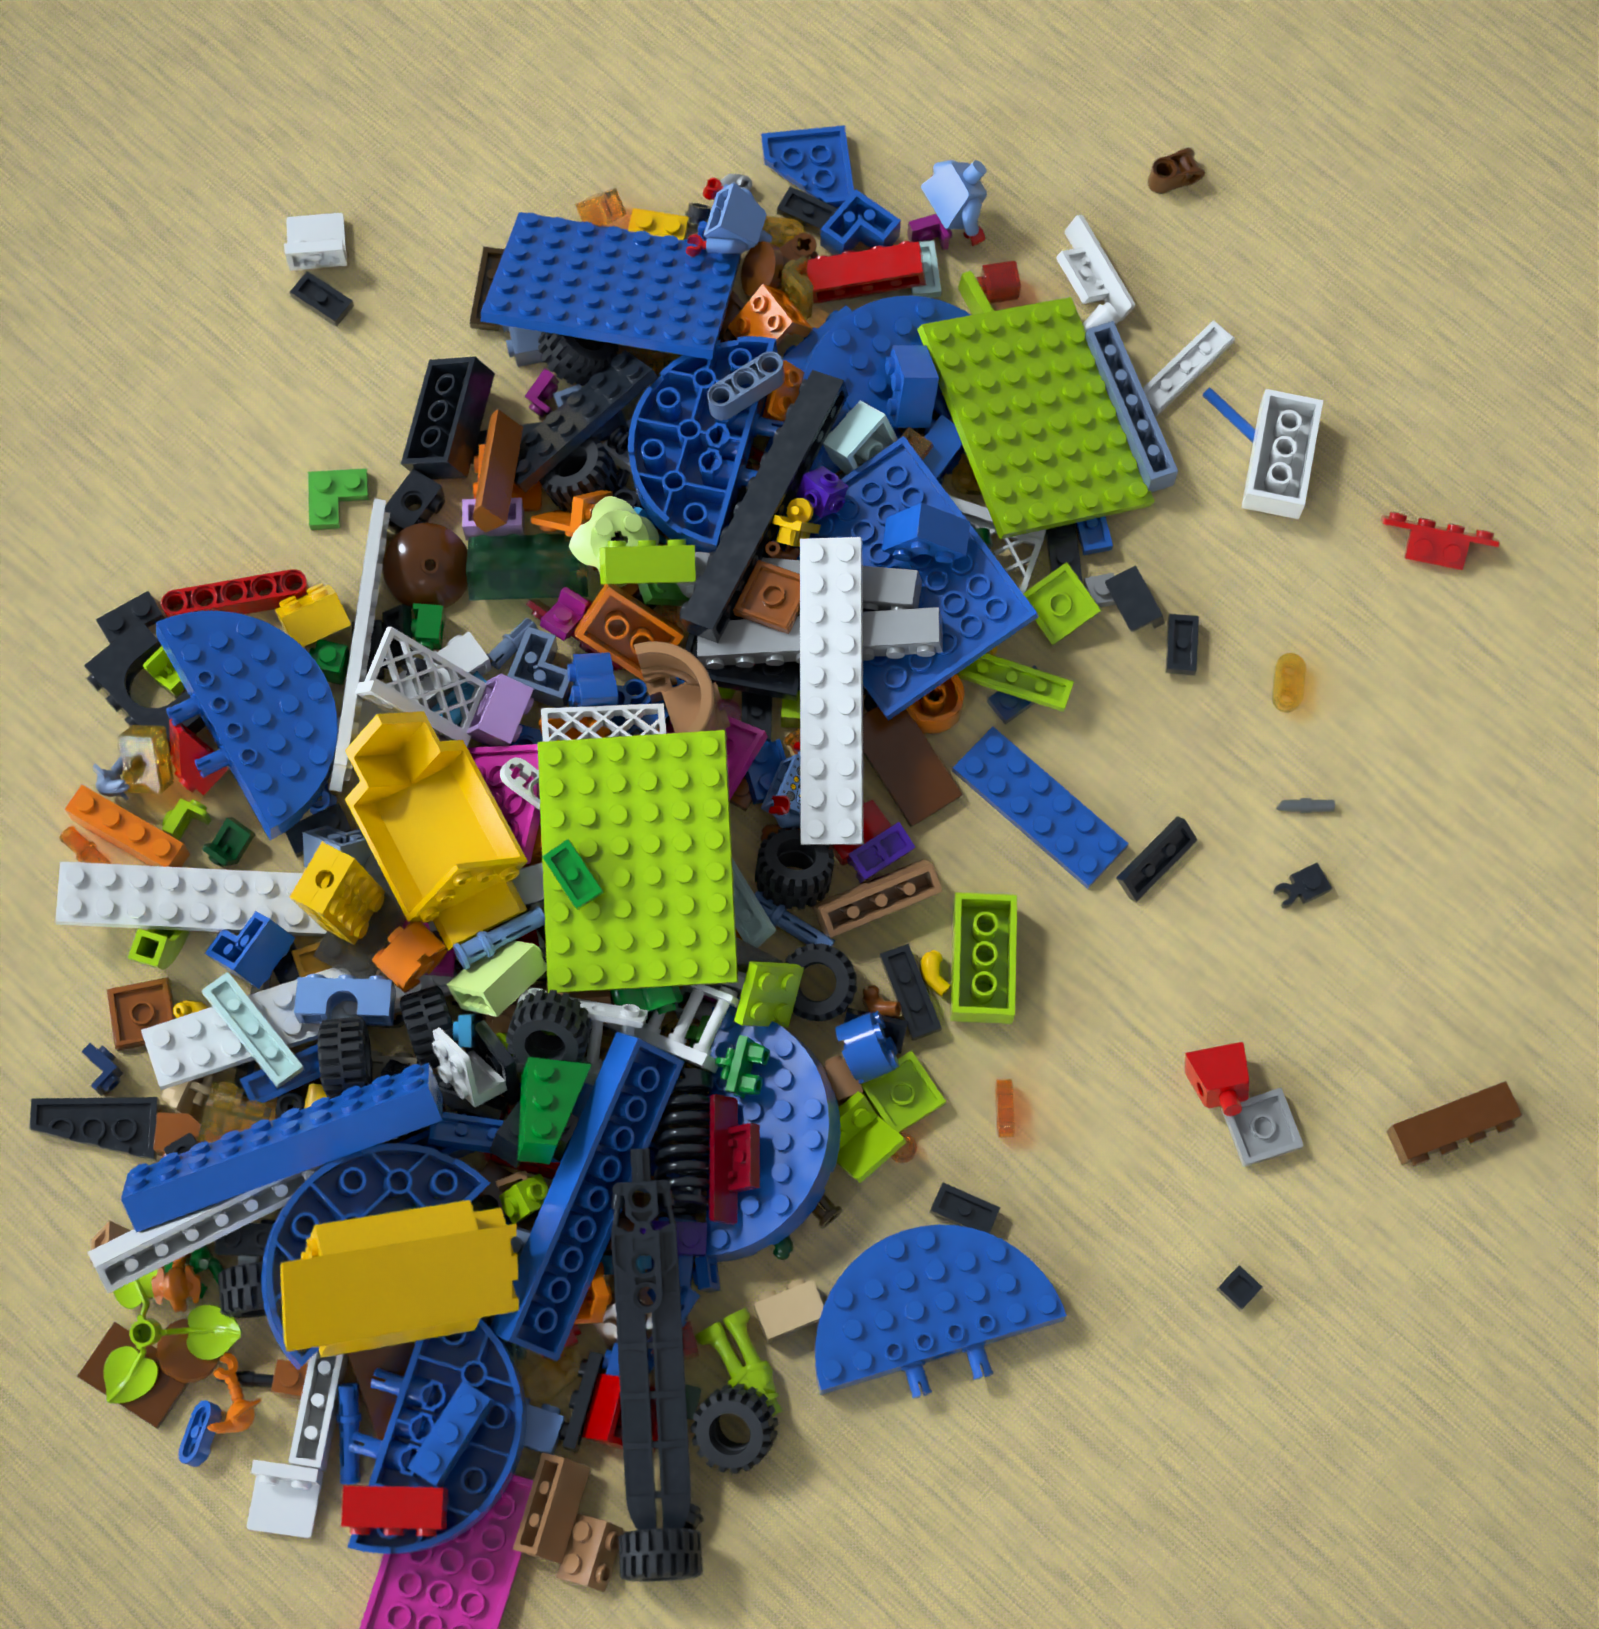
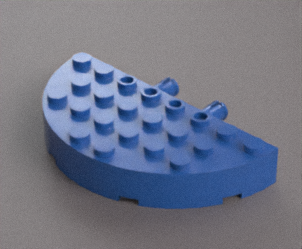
M894 296L867 303L837 322L814 346L804 367L801 369L804 372L802 381L808 379L811 371L815 370L842 379L845 382L848 398L830 432L838 426L859 401H862L884 413L898 439L903 437L904 435L895 427L892 416H888L887 402L889 398H892L893 390L891 377L886 374L885 363L886 358L891 356L892 345L924 346L918 333L921 324L970 316L971 314L955 305L933 298ZM938 384L934 410L940 416L943 415L950 420L952 417ZM822 445L809 472L824 466L830 472L836 474L841 469L830 459Z
M744 336L737 337L738 340L720 343V340H717L712 360L686 355L680 356L660 372V376L651 387L648 386L632 416L628 437V453L633 481L639 500L653 523L671 540L685 539L686 545H695V552L711 553L716 551L723 529L730 525L739 490L742 486L747 487L749 480L756 476L758 471L746 468L754 437L762 435L773 438L776 430L779 427L781 428L785 422L761 417L766 396L727 420L715 419L709 410L707 392L713 384L765 352L777 353L776 339ZM767 369L765 372L770 373L773 372L774 369ZM744 384V385H742L741 387H742V388H748V387H751L752 385H751V384ZM721 399L718 400L716 403L723 404L727 402V400Z
M197 611L171 616L156 622V636L190 696L189 699L166 708L168 717L172 719V724L177 726L199 715L202 717L219 750L195 760L198 771L201 770L200 775L205 778L207 775L228 766L269 840L278 837L297 824L310 807L317 802L332 771L338 733L335 701L324 673L312 656L296 640L275 626L251 616L225 611Z
M728 1007L711 1045V1057L715 1059L717 1057L725 1058L728 1048L736 1049L739 1035L748 1036L756 1043L770 1050V1055L766 1066L753 1064L751 1074L760 1076L763 1082L759 1095L745 1094L744 1099L735 1097L733 1093L725 1090L727 1081L720 1079L723 1068L718 1067L716 1073L710 1072L713 1075V1089L709 1091L708 1096L719 1094L736 1098L738 1100V1125L747 1123L760 1125V1188L737 1192L736 1224L710 1221V1210L706 1211V1256L717 1262L750 1257L757 1254V1251L770 1245H776L794 1232L807 1219L826 1191L824 1189L831 1172H834L841 1134L840 1113L835 1092L832 1090L826 1070L813 1052L796 1036L774 1021L769 1026H744L734 1021L737 1008ZM710 1108L705 1109V1110H690V1111H704V1112H709V1114H710ZM707 1157V1158H704V1159H684V1158H681V1161H683V1160H698V1161H705V1162H708V1163L710 1164V1157ZM710 1173L707 1174V1179H708L709 1181H710ZM710 1189L707 1190V1197H709V1198H710Z
M402 1143L371 1146L333 1160L311 1175L295 1191L279 1213L267 1240L261 1274L262 1296L270 1328L277 1343L295 1368L298 1370L319 1350V1347L286 1352L281 1264L282 1262L301 1260L302 1252H305L307 1247V1239L310 1238L315 1225L467 1200L472 1202L490 1183L480 1173L457 1158L454 1159L433 1148Z
M928 1225L907 1229L888 1236L861 1253L841 1274L830 1291L820 1316L815 1341V1372L819 1393L823 1395L898 1371H905L912 1399L920 1398L921 1392L918 1384H920L923 1396L932 1393L923 1365L961 1352L967 1353L973 1379H982L983 1374L984 1377L994 1374L984 1348L987 1344L1063 1322L1067 1315L1057 1292L1045 1274L1030 1258L1003 1239L974 1228L957 1225Z
M482 1318L474 1331L416 1341L404 1377L377 1368L374 1376L385 1379L386 1382L372 1379L371 1388L397 1395V1401L383 1440H379L355 1431L352 1439L364 1443V1446L351 1442L349 1446V1452H355L376 1459L368 1486L447 1488L446 1530H437V1536H416L417 1529H404L403 1535H383V1528H370V1535L351 1534L347 1548L379 1554H406L439 1546L473 1527L495 1506L506 1491L519 1464L525 1442L527 1426L526 1399L521 1376L511 1353L502 1339L495 1335L490 1325ZM464 1381L496 1402L442 1487H438L407 1467L460 1384Z

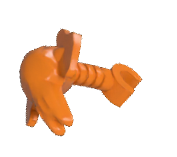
M191 1253L174 1260L172 1269L166 1274L165 1268L162 1266L158 1268L157 1275L152 1277V1290L157 1304L161 1305L164 1297L170 1301L175 1313L179 1311L186 1312V1299L188 1296L192 1297L194 1304L199 1302L201 1276L196 1275L190 1265L185 1266L186 1258H190Z
M224 1353L219 1360L227 1364L228 1370L218 1367L213 1375L220 1380H225L233 1403L228 1409L224 1422L213 1423L207 1427L209 1431L217 1432L218 1434L247 1430L254 1422V1407L261 1402L260 1398L255 1401L244 1400V1393H242L243 1390L236 1375L238 1369L237 1358L231 1353Z

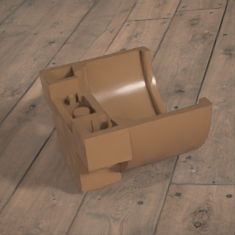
M656 641L634 644L651 702L655 703L664 700L674 733L726 731L725 728L731 727L725 709L719 711L716 701L721 700V696L716 682H711L707 670L693 654L679 646L666 642ZM676 677L685 681L683 684H680L676 687H672L673 685L678 684Z

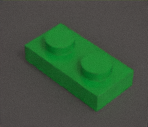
M569 839L542 856L577 910L604 893Z

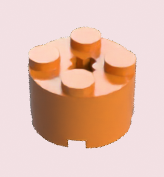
M955 674L906 708L923 734H936L947 731L959 721L965 695L963 683L958 675Z
M421 921L410 922L405 929L400 926L388 937L390 944L387 948L381 949L373 957L372 962L398 988L406 993L421 983L420 977L425 973L429 975L439 965L447 953V947Z

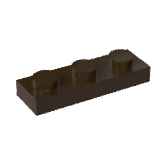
M483 246L469 322L470 328L499 332V324L481 322V310L505 249Z

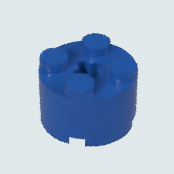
M879 1011L869 1012L835 1028L838 1042L841 1040L845 1041L842 1053L856 1081L859 1080V1084L880 1077L899 1067L896 1057L898 1054L896 1045L892 1037L886 1038L883 1031L885 1023Z

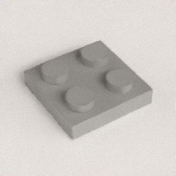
M1282 1088L1253 1096L1244 1102H1240L1242 1111L1235 1116L1224 1115L1243 1167L1302 1149L1304 1146Z

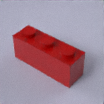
M343 1486L341 1527L350 1528V1534L370 1535V1528H383V1535H403L404 1529H417L416 1536H437V1530H446L448 1489L435 1487Z

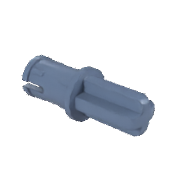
M524 619L511 633L504 634L502 636L503 640L486 654L492 660L491 665L494 668L500 669L515 652L517 653L528 626L538 630L537 625L531 619Z

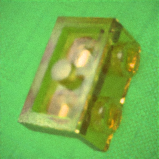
M802 256L798 260H791L783 268L781 291H784L807 320L812 316L814 287L807 277L808 259Z

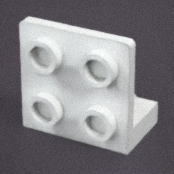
M343 213L287 217L288 243L284 244L290 271L347 266Z
M253 1460L251 1473L256 1476L247 1529L311 1538L324 1473L315 1468Z

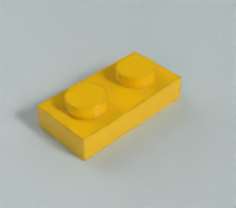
M633 208L628 231H646L650 235L661 237L672 235L679 240L686 239L689 217Z

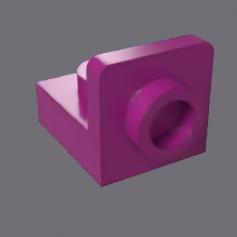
M937 214L908 222L907 236L909 241H932L938 237L942 250L949 248L950 238H953L952 229H945Z
M545 368L524 396L531 403L528 408L542 418L545 414L548 415L553 412L544 402L546 399L550 400L553 394L557 392V384L559 383L555 375Z
M564 587L560 592L558 602L541 618L539 626L565 641L574 632L576 626L585 615L589 602L579 594Z

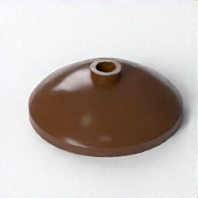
M420 523L403 529L391 540L384 553L382 570L388 590L401 604L411 606V609H413V603L441 605L445 609L458 601L466 591L471 579L472 563L466 545L457 534L438 524ZM425 561H433L435 564L434 570H427L424 566Z

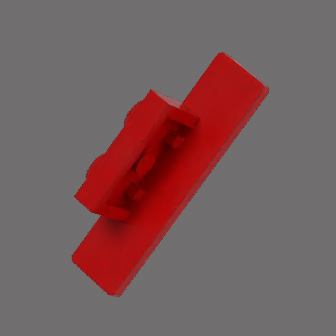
M1390 512L1389 516L1382 515L1380 520L1386 525L1410 529L1404 554L1405 559L1463 570L1470 542L1499 547L1500 541L1497 538H1493L1494 533L1477 529L1476 534L1464 532V526L1448 523L1447 528L1435 526L1436 521L1427 518H1419L1418 522L1406 520L1407 515L1397 512Z

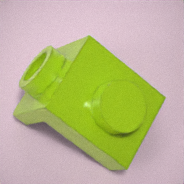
M161 646L143 664V667L157 684L177 697L185 690V687Z
M180 798L175 808L166 813L162 822V830L180 841L193 818L209 825L212 819L206 811L207 807L194 799L188 802Z
M537 1174L516 1183L498 1197L502 1203L503 1211L509 1217L511 1223L516 1224L541 1209L549 1189L542 1175Z

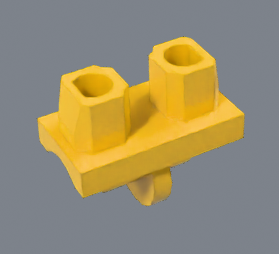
M796 498L789 503L787 507L788 517L774 515L772 524L780 526L776 542L800 547V539H809L810 533L819 534L821 525L807 523L813 516V507L804 498Z

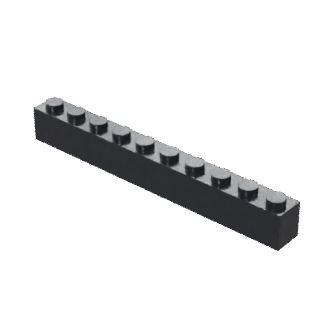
M812 370L808 379L802 381L795 403L790 404L784 424L776 430L769 452L763 454L756 476H753L748 482L745 497L737 503L730 525L723 529L716 551H712L708 557L706 570L695 581L694 592L690 600L686 601L681 608L680 619L686 632L715 643L719 642L734 614L733 609L757 561H762L766 553L765 547L767 543L773 540L780 527L779 525L772 524L774 515H786L787 507L795 498L803 475L809 472L848 398L844 380Z

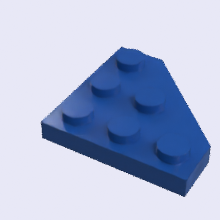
M845 125L761 133L764 164L806 194L833 207H840L854 191Z

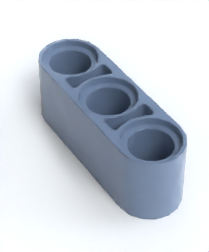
M765 352L713 384L707 392L711 415L718 420H727L779 388L785 380L782 357L775 352ZM767 369H776L774 372H765ZM744 384H751V385H752L751 387H748V388H742V387H741V386L744 385ZM721 399L727 400V402L723 404L716 403L718 400Z

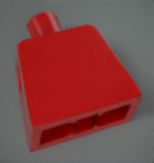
M1243 1041L1185 1053V1074L1204 1107L1214 1108L1221 1106L1226 1116L1239 1114L1242 1111L1240 1102H1244L1249 1098V1074Z

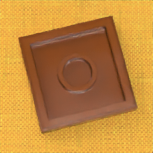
M758 560L733 609L734 615L789 634L800 613V574Z
M168 977L107 989L113 1037L117 1051L145 1046L146 1043L141 1030L176 1019L173 1013L174 1002L171 982Z

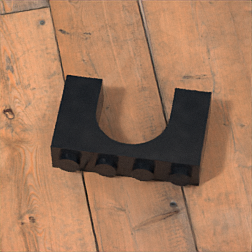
M139 620L84 665L89 673L86 679L97 692L103 689L108 695L105 700L115 712L122 710L127 715L124 721L135 733L140 730L147 737L143 741L154 754L160 751L167 759L171 755L170 719L166 708L189 699L190 696L185 691L172 703L160 708H146L138 705L131 699V686L134 678L144 668L143 664L162 646L157 637ZM199 715L182 722L195 734L206 726Z

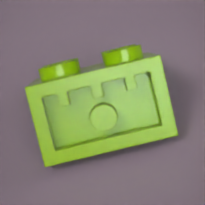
M859 1091L839 1107L841 1134L836 1163L861 1183L906 1143V1140L877 1116L866 1097Z

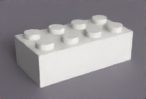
M1265 389L1260 403L1241 508L1295 519L1300 518L1307 496L1323 400Z

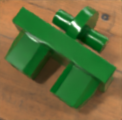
M739 1035L736 1049L728 1048L725 1058L717 1057L715 1060V1065L723 1068L720 1079L727 1081L725 1090L733 1093L735 1097L743 1099L745 1094L759 1095L763 1083L762 1078L751 1074L753 1064L766 1066L770 1050L756 1043L748 1036Z

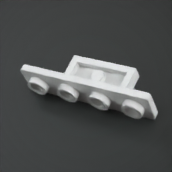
M1077 215L1065 229V235L1074 249L1061 251L1056 259L1083 304L1104 300L1105 303L1108 302L1114 307L1121 321H1123L1135 307V303L1084 216Z

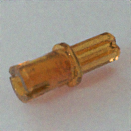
M74 826L66 828L61 833L60 841L76 854V859L79 862L112 864L96 849L97 845L92 841L89 842Z

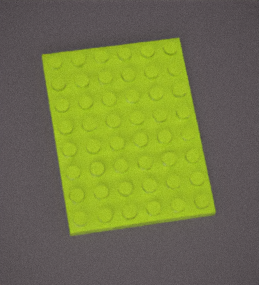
M1072 297L921 324L918 333L923 345L927 346L939 376L938 384L999 539L1150 507L1155 502L1151 491H1148L1146 484L1143 482L1137 467V461L1132 455L1126 440V434L1121 428L1116 410L1106 391V385L1101 379L1095 364V358L1091 354L1086 342V331Z
M715 730L537 742L542 856L569 839L604 891L603 894L577 910L542 858L548 993L550 990H557V993L738 983L726 731Z

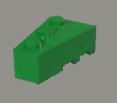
M528 1057L521 1080L518 1161L550 1164L592 1064Z

